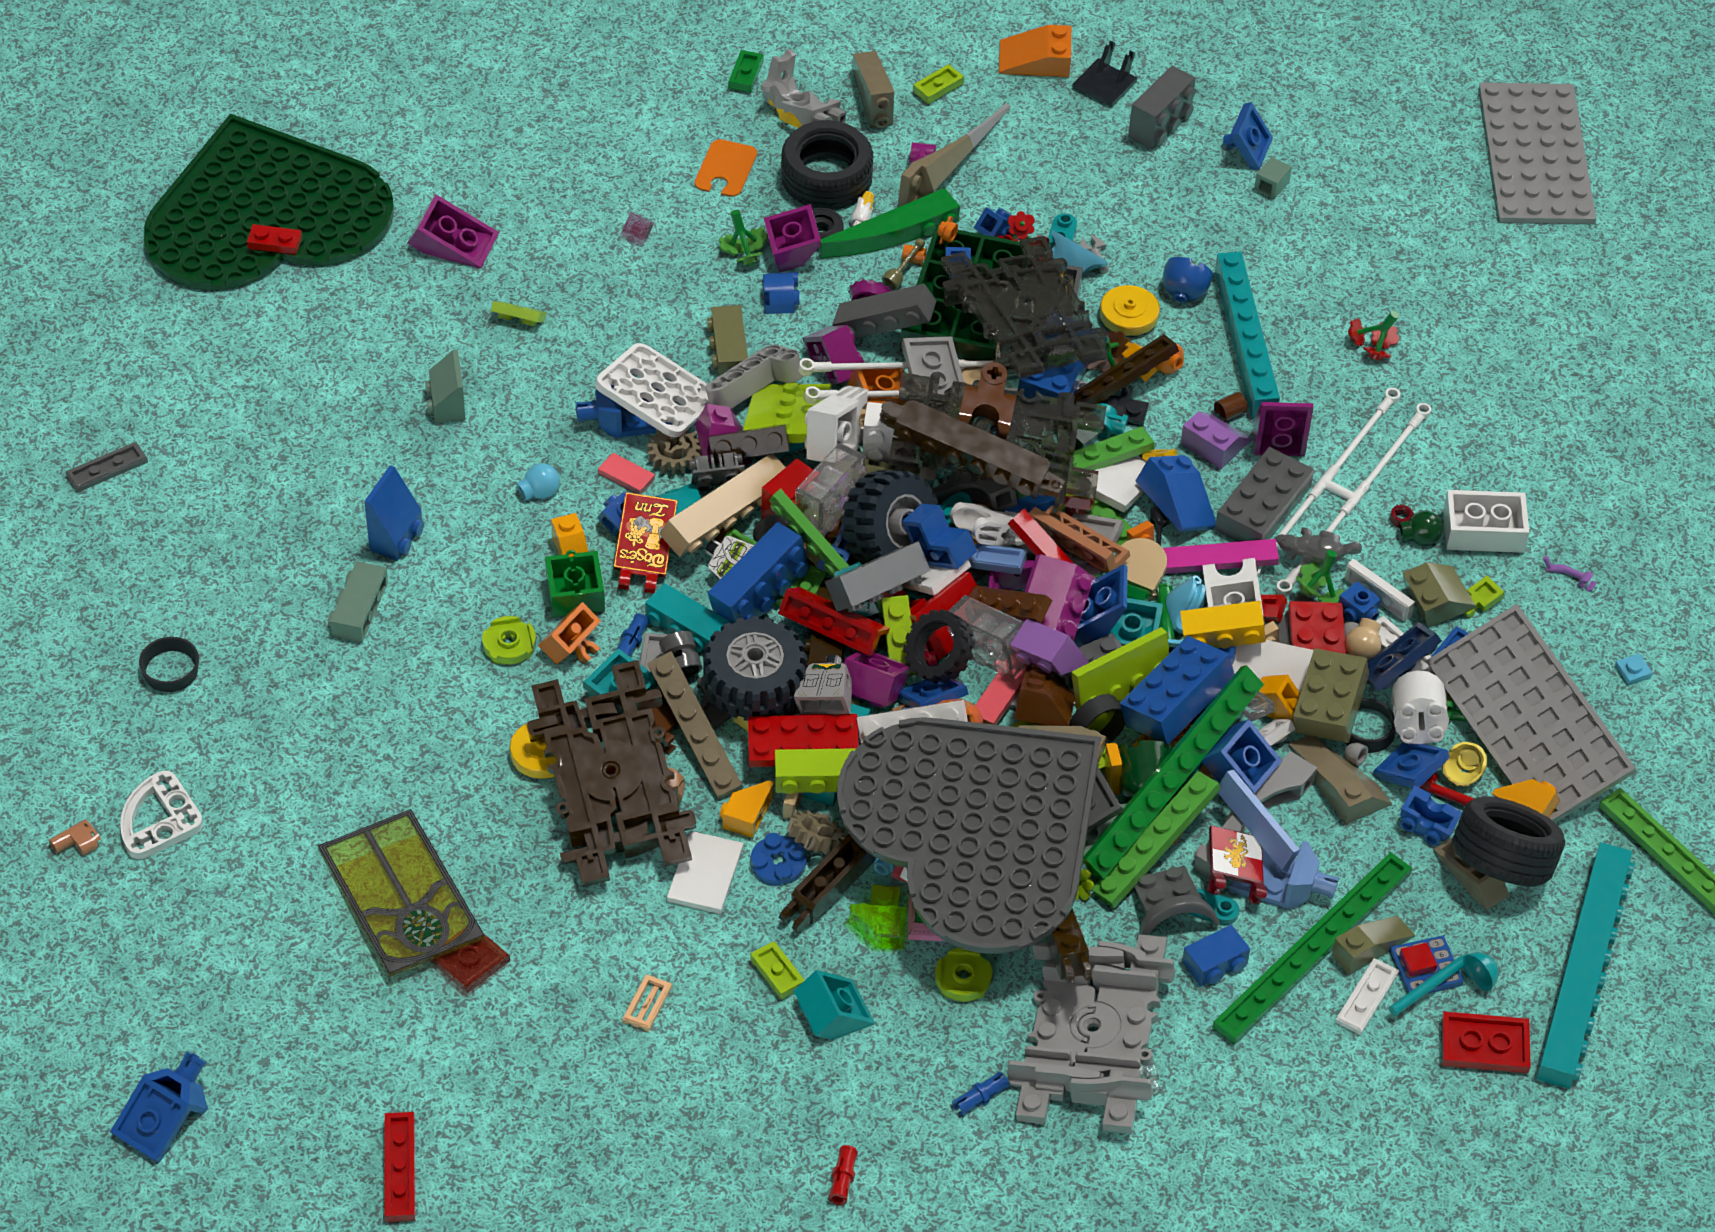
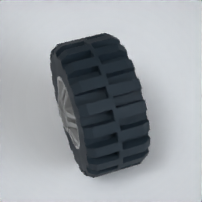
M877 470L876 472L867 473L864 478L861 477L854 484L856 487L850 489L847 495L849 499L843 505L845 512L844 517H841V524L844 525V531H842L843 538L848 541L846 546L850 553H854L853 557L858 562L865 564L898 548L911 544L908 537L909 533L906 532L902 520L911 512H914L921 503L938 504L936 496L931 494L933 492L931 487L919 475H914L908 471Z
M750 616V619L743 620L742 617L735 619L733 624L726 623L721 626V632L715 631L710 637V641L707 642L703 655V684L710 701L716 702V707L722 712L727 710L729 716L738 718V716L744 717V721H748V717L783 715V710L789 711L792 709L796 702L794 694L800 687L801 680H804L807 669V654L805 653L804 644L801 640H798V635L793 630L788 631V626L781 622L778 624L774 623V619L765 617V620L758 619V616Z

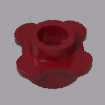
M926 644L924 653L926 663L929 667H935L938 665L935 651L930 652Z

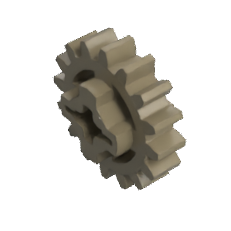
M657 430L656 437L650 436L649 444H647L648 461L653 462L654 469L661 467V473L671 470V474L675 475L676 471L680 470L682 474H685V469H690V460L694 459L695 456H702L697 433L692 432L689 434L688 430L679 437H670Z
M800 810L797 811V814L793 813L786 830L790 831L789 836L796 837V843H803V847L809 851L814 850V852H818V850H821L824 854H828L829 851L831 852L848 835L844 833L845 828L838 827L839 823L832 822L830 820L831 817L818 812L812 814L809 810H806V813Z

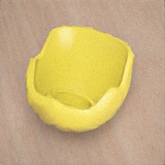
M1461 742L1449 750L1450 758L1443 764V774L1449 781L1455 783L1456 786H1469L1478 781L1484 774L1487 767V756L1479 745L1471 742ZM1463 768V769H1465V770H1470V771H1469L1468 773H1466V772H1461V769Z

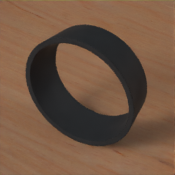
M163 637L151 642L143 649L139 658V666L146 682L152 688L163 692H174L186 688L195 680L198 674L199 654L196 647L186 639ZM168 651L185 653L195 663L191 672L174 681H159L146 674L149 662L157 655Z
M1103 694L1085 702L1075 712L1069 726L1088 728L1097 717L1115 710L1110 722L1099 732L1101 735L1106 736V746V744L1111 743L1119 736L1125 726V722L1116 697L1110 694Z
M1363 698L1359 709H1372L1382 713L1388 718L1392 728L1387 735L1378 739H1364L1351 733L1349 743H1344L1347 746L1352 743H1360L1368 747V753L1380 752L1388 748L1395 739V717L1391 709L1384 703L1374 699Z

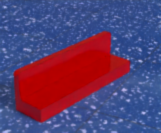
M801 587L786 589L778 614L869 656L874 655L880 635L888 634L890 630L889 627L854 611L849 613L848 609L837 612L832 601Z

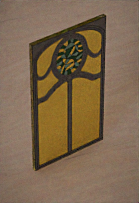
M411 809L318 845L330 871L389 977L485 938L479 924Z

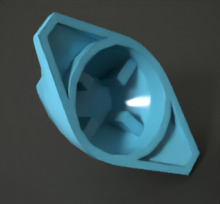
M1054 230L1052 231L1051 235L1055 245L1049 252L1048 257L1054 260L1056 264L1083 267L1082 276L1092 269L1108 265L1106 260Z
M1193 576L1191 579L1181 583L1166 597V606L1173 629L1181 634L1183 629L1180 611L1204 608L1206 588L1205 585L1201 584L1202 580L1198 576Z

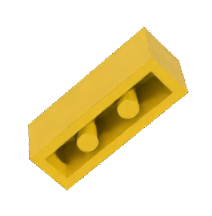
M1261 601L1180 611L1184 639L1190 636L1215 648H1228L1230 646L1253 645L1266 642Z

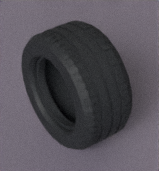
M814 121L799 127L785 140L781 153V180L787 193L799 203L805 206L811 204L813 208H828L831 210L844 208L857 202L858 198L862 197L871 186L873 175L872 146L868 139L856 128L839 121ZM831 157L841 159L849 164V167L838 172L825 173L812 170L805 166V164L816 158Z
M1481 796L1474 798L1465 805L1453 835L1452 843L1456 854L1465 863L1479 872L1506 883L1536 887L1552 879L1565 847V837L1561 828L1555 822L1530 807L1503 798Z

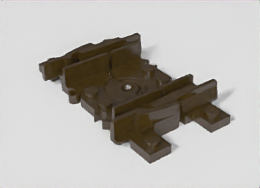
M639 660L612 666L617 691L585 698L586 708L581 710L576 700L564 703L558 679L531 685L539 719H534L527 723L530 742L544 739L546 744L544 758L555 757L557 759L554 764L547 765L548 772L555 777L560 800L563 801L559 802L556 806L557 815L562 819L567 818L566 823L572 848L586 844V847L560 853L561 863L564 865L577 862L583 887L610 881L605 855L624 852L625 858H631L660 847L665 867L692 860L685 831L696 828L695 814L692 810L679 812L676 800L679 792L678 786L671 788L666 786V782L670 779H675V775L667 767L663 748L660 744L665 740V730L661 726H655L652 712L653 708L663 705L662 695L658 689L646 691ZM613 767L616 769V772L609 775L606 773V769ZM617 798L621 809V812L617 813L615 799ZM614 815L616 817L617 829L619 831L616 833H613L611 818ZM653 823L655 831L653 834H648L647 825Z

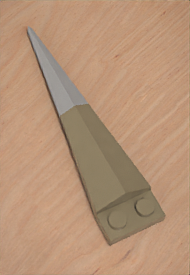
M1005 103L987 120L966 135L944 148L914 161L901 175L897 207L933 193L1010 109L1011 105Z

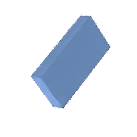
M975 544L977 552L969 560L970 568L1021 575L1027 559V550Z

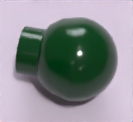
M1422 510L1413 514L1409 521L1400 522V533L1404 537L1402 538L1403 543L1413 541L1420 546H1430L1436 543L1443 533V524L1440 517L1432 511Z

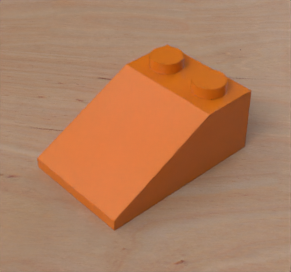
M1045 25L1000 39L999 74L1069 77L1072 26Z

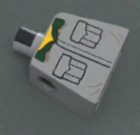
M831 654L826 657L825 663L810 664L807 667L804 680H801L800 687L794 694V699L801 715L850 714L852 679L847 666L842 663V659L837 655Z

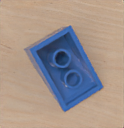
M1185 455L1149 457L1135 481L1180 532L1211 530L1215 528L1216 519L1200 472L1192 464V461Z
M390 465L365 499L364 504L370 551L398 561L402 554L409 552L415 535L420 536L424 528V522L422 521L421 508L396 468Z
M1125 564L1093 580L1073 641L1078 648L1109 635L1127 609L1128 566Z

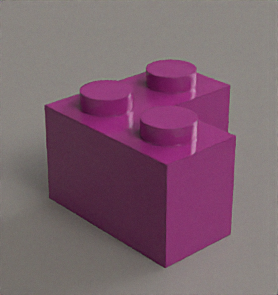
M847 325L829 326L802 338L809 358L812 361L831 362L832 364L864 363L862 355L857 352L855 347L854 334ZM832 370L825 373L831 384H838L848 380L852 370Z

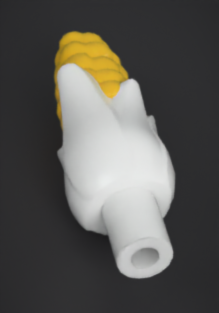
M865 191L863 196L858 198L857 205L851 214V226L871 219L874 194L872 192Z

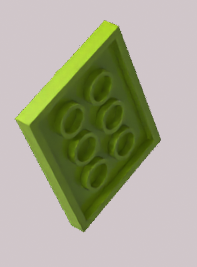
M796 382L768 384L752 395L743 430L786 424L789 443H805L807 437L805 416L808 409L816 405L805 402V390L810 386H815L819 390H831V384H798Z
M1160 627L1072 671L1076 711L1088 700L1103 694L1115 696L1120 703L1169 655L1167 632ZM1115 710L1097 717L1087 729L1100 732L1110 722Z

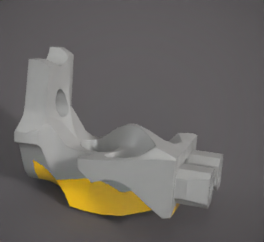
M787 49L780 58L777 56L772 57L768 77L761 85V90L764 92L766 103L777 109L781 121L797 128L822 120L845 123L847 113L840 109V100L829 99L824 103L810 90L804 93L799 92L796 87L797 80L793 78L796 58L793 50Z

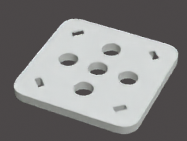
M641 343L631 346L602 371L595 381V387L599 392L670 437L681 436L697 421L705 405L709 404L705 389L707 383L656 350ZM641 398H645V399H647V400L650 401V402H646V401L642 400Z

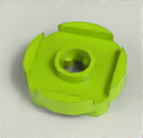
M499 617L491 622V626L487 630L483 631V650L494 663H520L533 655L536 647L535 630L529 622L528 625L521 622L519 617ZM507 637L515 640L512 643H505Z
M955 948L948 951V955L944 956L942 960L940 958L936 964L935 982L941 994L945 997L962 1002L973 1001L982 998L990 988L992 967L988 960L986 962L978 952ZM964 970L970 977L960 978L957 975H960L961 971Z

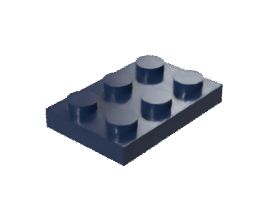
M1418 622L1368 662L1369 677L1367 684L1377 691L1389 688L1400 674L1409 672L1415 667L1419 659L1432 654L1442 640L1437 633Z

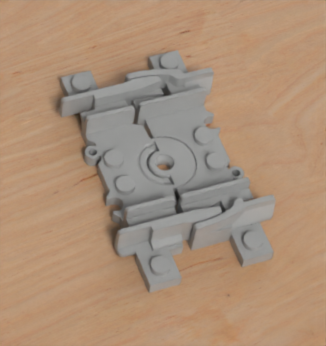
M1139 934L1136 948L1106 941H1098L1097 947H1088L1094 988L1090 986V980H1085L1083 976L1075 977L1073 983H1067L1066 979L1060 980L1047 943L1037 942L1033 944L1034 959L1046 960L1042 967L1044 990H1037L1034 993V1002L1039 1006L1034 1030L1027 1035L1028 1042L1036 1043L1037 1046H1026L1024 1049L1026 1055L1024 1062L1009 1060L1007 1065L1009 1084L1021 1087L1016 1111V1120L1018 1122L1046 1124L1050 1100L1063 1101L1066 1091H1069L1074 1103L1106 1106L1102 1123L1103 1131L1132 1134L1137 1100L1148 1101L1153 1093L1151 1080L1143 1078V1066L1148 1067L1153 1062L1152 1052L1148 1049L1152 1025L1158 1022V1013L1148 1010L1154 1007L1161 1008L1160 999L1158 998L1159 983H1172L1175 977L1174 961L1172 959H1165L1168 944L1167 937ZM1095 991H1099L1097 1002ZM1093 1026L1098 1028V1030L1094 1032L1088 1031V1029Z

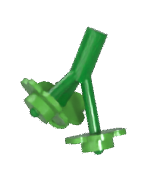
M733 210L730 214L735 232L733 236L725 235V237H720L719 247L730 255L745 253L746 256L737 259V263L743 262L744 266H753L754 263L758 262L757 257L762 256L763 253H751L755 252L756 249L761 250L768 240V233L765 232L763 227L748 231L744 228L740 210Z
M1327 550L1321 566L1311 562L1309 565L1304 564L1300 567L1302 577L1297 576L1296 579L1301 583L1298 588L1302 591L1303 595L1306 594L1309 597L1315 595L1318 597L1319 602L1338 603L1339 596L1345 589L1335 591L1330 570L1337 556L1335 551ZM1327 584L1329 592L1320 596L1317 590Z

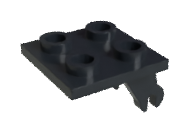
M1111 40L1109 45H1105L1101 59L1097 58L1072 84V88L1110 107L1137 82L1138 78L1130 74L1131 65L1135 58V52L1131 50L1129 55H1125L1120 70L1110 66L1112 52L1115 48V42Z

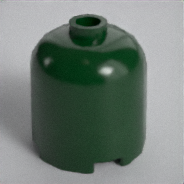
M1153 740L1138 741V746L1128 748L1127 743L1118 745L1122 761V775L1120 776L1119 783L1121 794L1130 801L1171 752V745L1164 747L1163 741Z

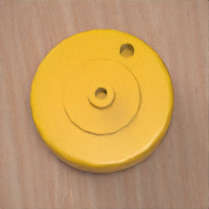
M1123 285L1105 293L1100 302L1099 314L1103 324L1111 331L1116 333L1123 331L1127 336L1144 334L1155 327L1159 319L1160 305L1157 298L1148 290L1138 286Z
M527 723L522 725L515 731L510 740V758L513 765L522 774L532 778L547 779L554 777L553 774L548 772L547 765L554 764L557 759L555 757L544 758L545 740L530 742Z

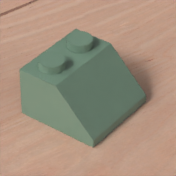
M452 350L429 369V381H425L426 396L432 397V399L427 400L429 415H434L435 423L466 420L458 350Z

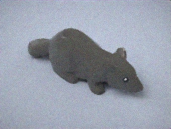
M1305 527L1301 529L1300 533L1303 535L1301 537L1280 534L1274 538L1280 548L1288 553L1290 560H1294L1299 555L1307 557L1320 565L1327 550L1336 552L1337 556L1334 563L1347 554H1359L1362 550V545L1358 542L1343 545L1340 542V536L1321 530L1319 535H1312L1311 530Z

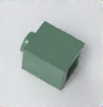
M1270 157L1256 173L1254 189L1275 199L1289 184L1292 167Z

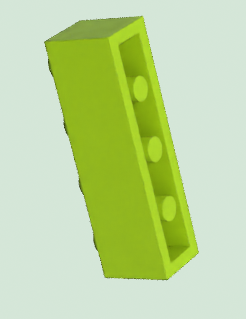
M856 749L775 750L776 793L812 792L818 794L822 792H837L838 779L843 764L850 752Z

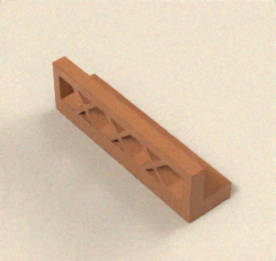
M1053 506L1046 512L1037 507H1034L1029 512L1049 536H1053L1058 546L1104 573H1108L1121 566L1130 557L1129 550ZM1113 552L1119 554L1115 559Z

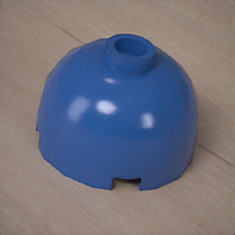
M1171 257L1164 267L1163 286L1177 302L1186 303L1187 301L1197 300L1205 295L1210 287L1213 272L1209 267L1201 262L1199 266L1191 264L1192 259L1187 257Z

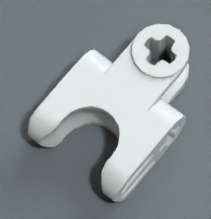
M963 502L956 503L950 512V522L960 529L972 531V538L980 544L1007 547L1010 545L1018 546L1024 543L1007 524L1018 513L993 511L984 505Z

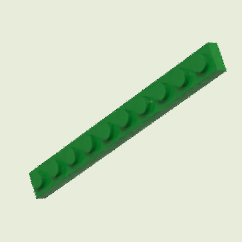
M1247 665L1241 666L1155 772L1123 808L1124 811L1118 814L1084 855L1083 863L1098 880L1106 878L1263 687L1262 681Z
M1390 852L1213 1021L1212 1028L1235 1045L1333 950L1335 938L1359 925L1411 874L1412 867Z

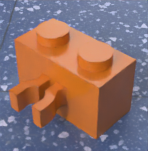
M582 602L570 611L538 646L556 665L570 655L573 650L576 652L578 659L585 664L591 659L585 649L593 654L600 649L594 642L587 640L586 637L601 620Z

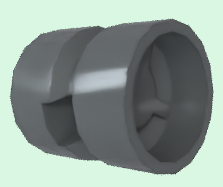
M675 632L660 640L659 645L662 655L672 651L685 678L695 676L702 671L703 667L697 652H694L696 645L691 632Z

